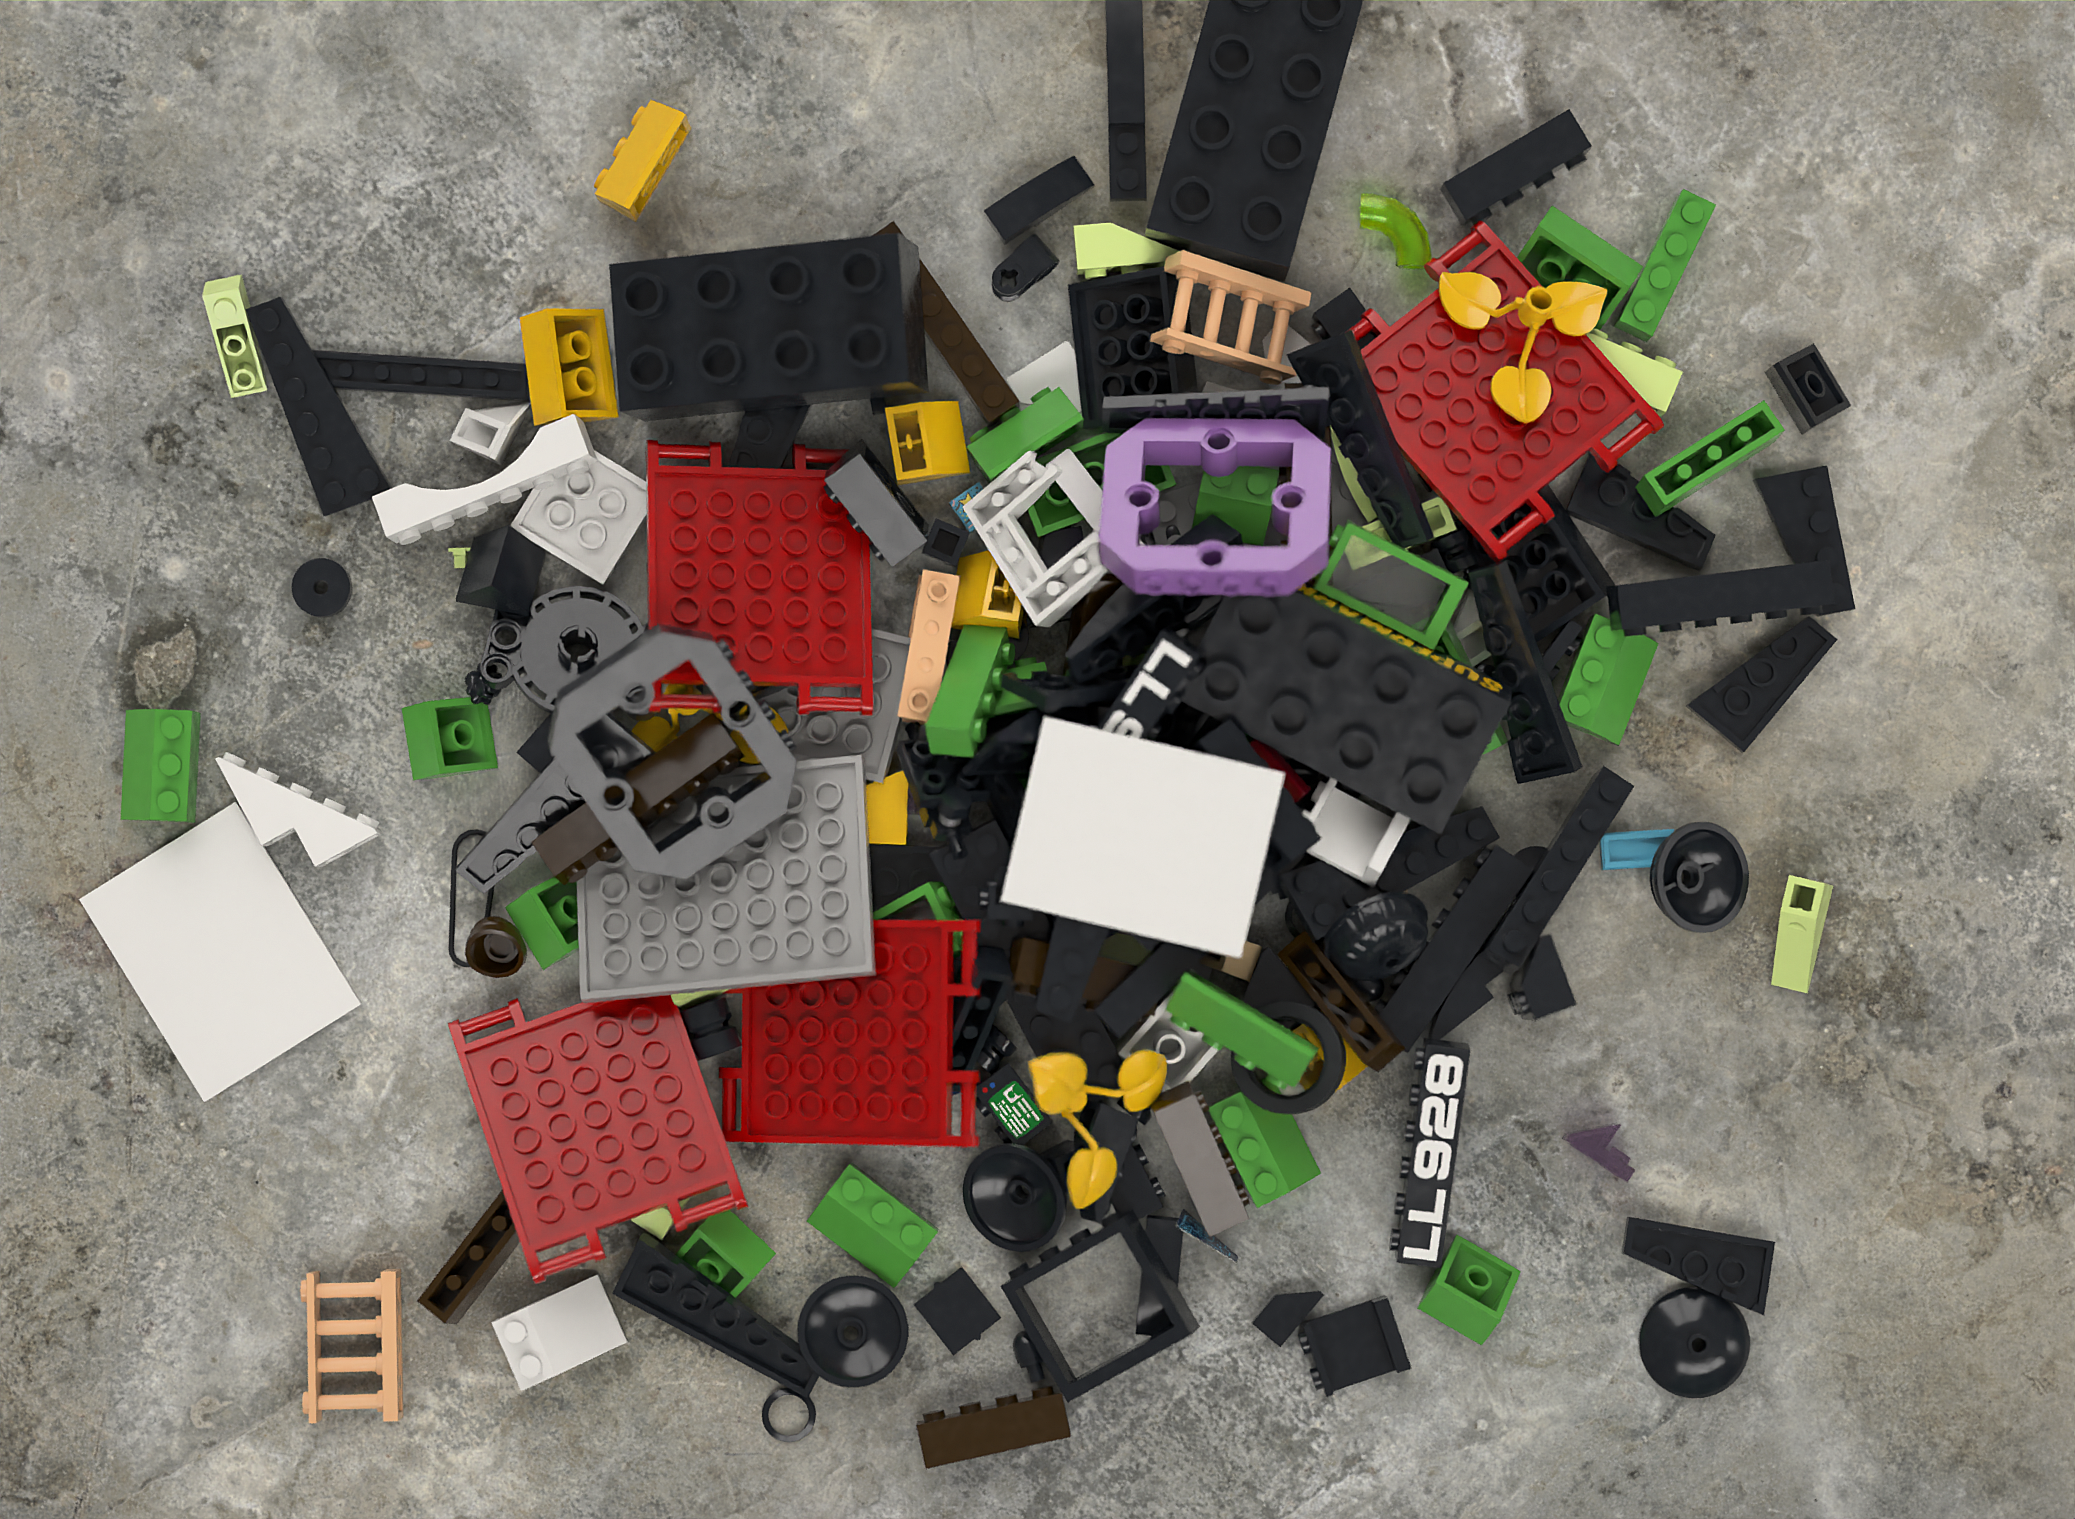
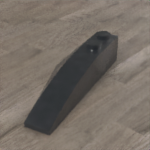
M1213 514L1169 545L1198 546L1206 541H1218L1227 547H1244L1241 533ZM1124 583L1084 627L1065 654L1073 681L1080 684L1116 667L1118 660L1127 655L1134 658L1145 653V647L1154 643L1162 630L1170 628L1177 632L1186 628L1191 631L1201 626L1216 614L1225 594L1188 595L1161 593L1153 595L1149 593H1136Z

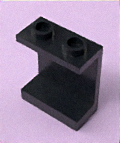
M1386 1295L1302 1322L1301 1325L1304 1332L1297 1334L1304 1355L1311 1353L1316 1366L1309 1369L1316 1390L1323 1388L1327 1397L1334 1395L1333 1391L1392 1371L1400 1373L1412 1369Z

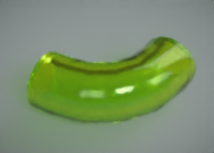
M1361 193L1359 229L1379 231L1389 237L1394 245L1396 268L1425 269L1424 264L1432 259L1428 232L1417 214L1396 198L1374 193Z

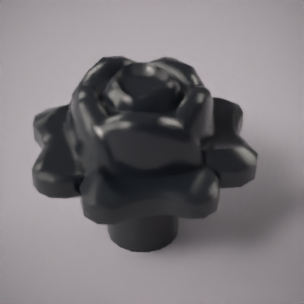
M479 663L477 671H471L465 677V684L468 686L466 693L471 696L473 704L483 703L489 705L492 699L499 695L501 689H491L483 683L480 673L481 663ZM491 664L487 668L486 672L491 678H502V674L497 672V665Z

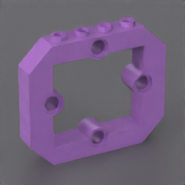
M1145 418L1106 446L1099 532L1101 564L1136 593H1149L1153 595L1161 593L1188 595L1225 594L1229 596L1237 594L1265 596L1291 594L1328 566L1331 448L1296 420ZM1145 466H1202L1207 474L1215 477L1228 476L1237 469V466L1292 467V483H1286L1277 487L1272 496L1273 524L1278 532L1289 536V547H1227L1218 541H1206L1198 546H1140L1141 534L1155 530L1160 523L1158 490L1154 485L1144 482Z

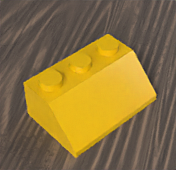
M650 100L646 107H639L631 122V125L634 126L632 132L627 139L625 137L620 139L612 154L616 159L609 170L604 168L600 172L594 184V187L597 189L595 195L599 201L635 222L691 130L686 114L653 100Z
M546 308L519 317L534 426H545L572 414L578 416L583 422L617 418L618 410L604 309Z

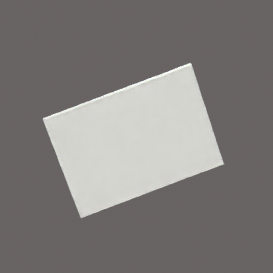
M1044 717L1001 901L1241 958L1284 773Z
M237 802L229 805L79 899L204 1102L362 1005L268 851L260 844L247 817Z

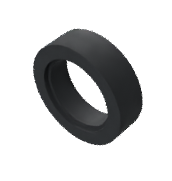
M1284 1001L1271 1003L1257 1009L1277 1023L1296 1021L1309 1027L1322 1044L1324 1064L1318 1079L1311 1087L1298 1094L1282 1095L1267 1088L1259 1079L1255 1068L1250 1070L1235 1061L1233 1058L1236 1053L1231 1051V1068L1240 1090L1257 1106L1280 1114L1304 1113L1325 1103L1339 1087L1345 1072L1346 1050L1341 1034L1324 1013L1306 1004Z

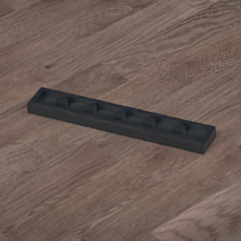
M312 350L315 352L324 368V372L336 390L528 402L529 384L526 363Z

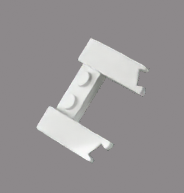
M1028 451L967 502L963 509L1035 626L1051 627L1090 591L1107 571V568L1101 565L1098 545L1100 531L1095 530L1050 569H1047L1017 519L1041 497L1062 474L1063 470L1052 463L1046 468L1035 461V452Z

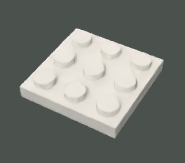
M594 450L598 461L590 464L586 472L575 476L565 474L556 478V482L550 487L540 490L533 488L510 526L533 543L605 586L647 518L646 481Z

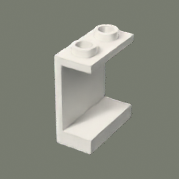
M1330 778L1327 784L1320 781L1311 798V801L1316 803L1311 813L1304 810L1303 815L1314 824L1316 832L1322 839L1306 852L1374 887L1405 831L1410 818L1399 812L1396 813L1394 818L1387 816L1335 788L1337 780Z

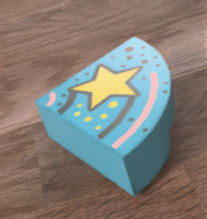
M980 482L949 502L970 533L976 528L964 511L963 506L983 490Z

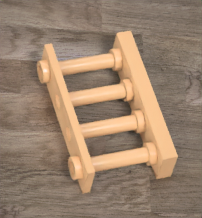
M1184 250L1166 257L1164 272L1176 275L1179 283L1170 328H1165L1151 334V342L1163 345L1162 349L1169 353H1189L1260 376L1259 380L1267 384L1279 385L1281 381L1296 376V372L1292 367L1281 364L1290 315L1309 306L1312 292ZM1197 282L1207 285L1208 290L1211 291L1203 338L1184 333L1193 284ZM1229 293L1241 296L1240 300L1243 302L1235 349L1217 343L1225 296ZM1259 304L1272 306V310L1276 312L1267 359L1249 354Z
M924 569L922 576H918L908 637L911 640L897 717L903 718L902 722H913V724L918 722L920 725H926L942 682L960 576Z
M386 1269L381 1272V1278H376L375 1282L320 1283V1271L307 1273L306 1280L301 1281L300 1288L301 1301L307 1302L308 1392H303V1414H309V1423H317L322 1420V1410L377 1409L378 1412H383V1422L399 1421L403 1418L401 1269ZM375 1297L376 1301H381V1315H377L376 1319L321 1321L320 1298ZM376 1334L377 1338H382V1353H377L375 1357L321 1358V1335ZM376 1371L377 1375H382L383 1390H378L377 1394L322 1395V1373Z

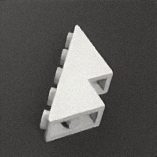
M225 752L223 758L217 757L215 759L262 846H270L296 831L314 866L323 867L382 835L381 830L377 829L379 821L359 813L357 819L344 814L346 806L328 798H325L324 803H320L310 798L313 791L293 782L290 788L277 783L278 775L261 767L258 768L257 773L244 768L246 760Z

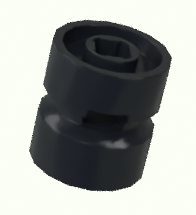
M726 997L680 1012L687 1032L694 1034L691 1044L697 1061L742 1046L736 1027L728 1023L732 1014Z

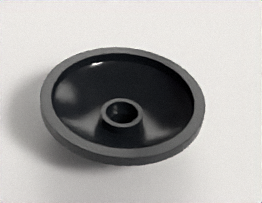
M1018 1144L995 1145L979 1154L966 1171L963 1181V1200L967 1214L975 1228L991 1243L1010 1251H1032L1047 1244L1060 1231L1067 1210L1066 1192L1055 1168L1038 1152ZM1022 1185L1027 1188L1029 1194L1022 1190Z
M841 1276L821 1285L806 1300L797 1324L798 1345L806 1364L820 1378L840 1387L859 1388L882 1380L899 1364L908 1343V1320L901 1302L884 1284L864 1276ZM851 1326L856 1329V1339L848 1340L845 1338L844 1330L846 1327Z
M1684 1287L1663 1295L1649 1308L1640 1326L1638 1339L1639 1353L1646 1371L1659 1386L1677 1396L1705 1398L1724 1391L1738 1379L1748 1360L1750 1335L1742 1313L1733 1302L1699 1287ZM1696 1338L1704 1340V1348L1701 1351H1694L1692 1348V1342Z

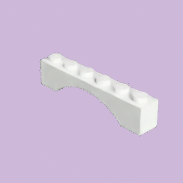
M572 414L540 427L531 444L515 462L501 473L484 482L465 488L449 490L426 489L404 483L372 496L385 536L395 543L400 542L401 545H405L419 540L421 533L434 529V531L447 529L455 524V519L465 515L467 517L479 516L488 511L487 506L499 501L501 503L513 502L522 497L521 492L531 488L540 490L550 487L556 482L555 479L565 474L575 476L584 473L589 469L590 464L598 460L583 420Z

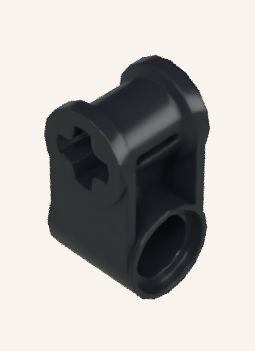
M1033 234L1024 240L1009 257L995 268L992 275L993 293L1002 301H1015L1035 283L1051 273L1060 260L1036 234ZM1005 276L1008 280L1015 277V287L1012 288L1010 285L1002 287V277Z

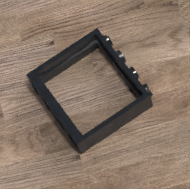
M1133 1210L1123 1216L1120 1215L1119 1211L1103 1218L1102 1227L1092 1233L1088 1227L1069 1238L1071 1245L1062 1250L1059 1249L1058 1245L1049 1248L1038 1255L1041 1262L1032 1267H1029L1027 1262L1019 1265L1008 1272L1010 1279L1001 1285L1003 1292L1067 1403L1189 1337L1200 1327ZM1120 1232L1173 1325L1084 1374L1075 1377L1023 1286Z

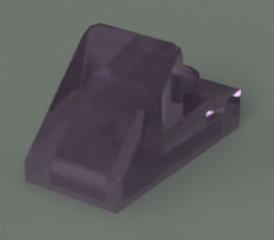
M1619 1123L1567 1132L1562 1137V1140L1622 1181L1628 1182L1635 1172V1169L1628 1165L1631 1160L1630 1157L1615 1147H1612L1610 1151L1605 1149L1620 1128L1621 1124Z

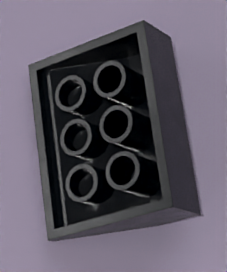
M1164 266L1068 284L1083 429L1102 428L1104 397L1198 393L1194 355L1185 352L1183 354L1169 353L1162 349L1163 345L1150 341L1151 334L1165 328H1170L1179 283L1176 275L1164 272ZM1188 310L1184 333L1192 335Z
M1549 485L1540 490L1538 494L1550 506L1554 517L1546 524L1540 523L1508 549L1507 556L1500 561L1507 562L1536 642L1606 597V586L1615 585ZM1526 503L1491 530V533L1497 539L1532 512L1531 508ZM1460 519L1454 520L1458 530L1465 528L1469 537L1467 544L1470 550L1475 551L1479 562L1470 566L1472 568L1471 571L1497 563L1489 557L1483 545ZM1462 549L1456 553H1453L1452 556L1458 555L1464 552V550Z

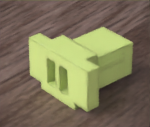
M471 547L448 548V552H453L454 568H465L467 551H470Z

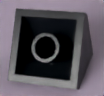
M1814 343L1777 362L1764 372L1802 435L1851 406Z
M510 525L474 537L456 596V602L528 616L546 552Z

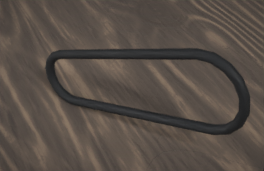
M479 829L468 830L462 833L454 842L452 849L448 948L452 961L462 967L470 966L468 962L458 959L454 953L457 851L459 844L464 838L470 835L484 836L487 833ZM495 885L488 890L484 918L490 917Z

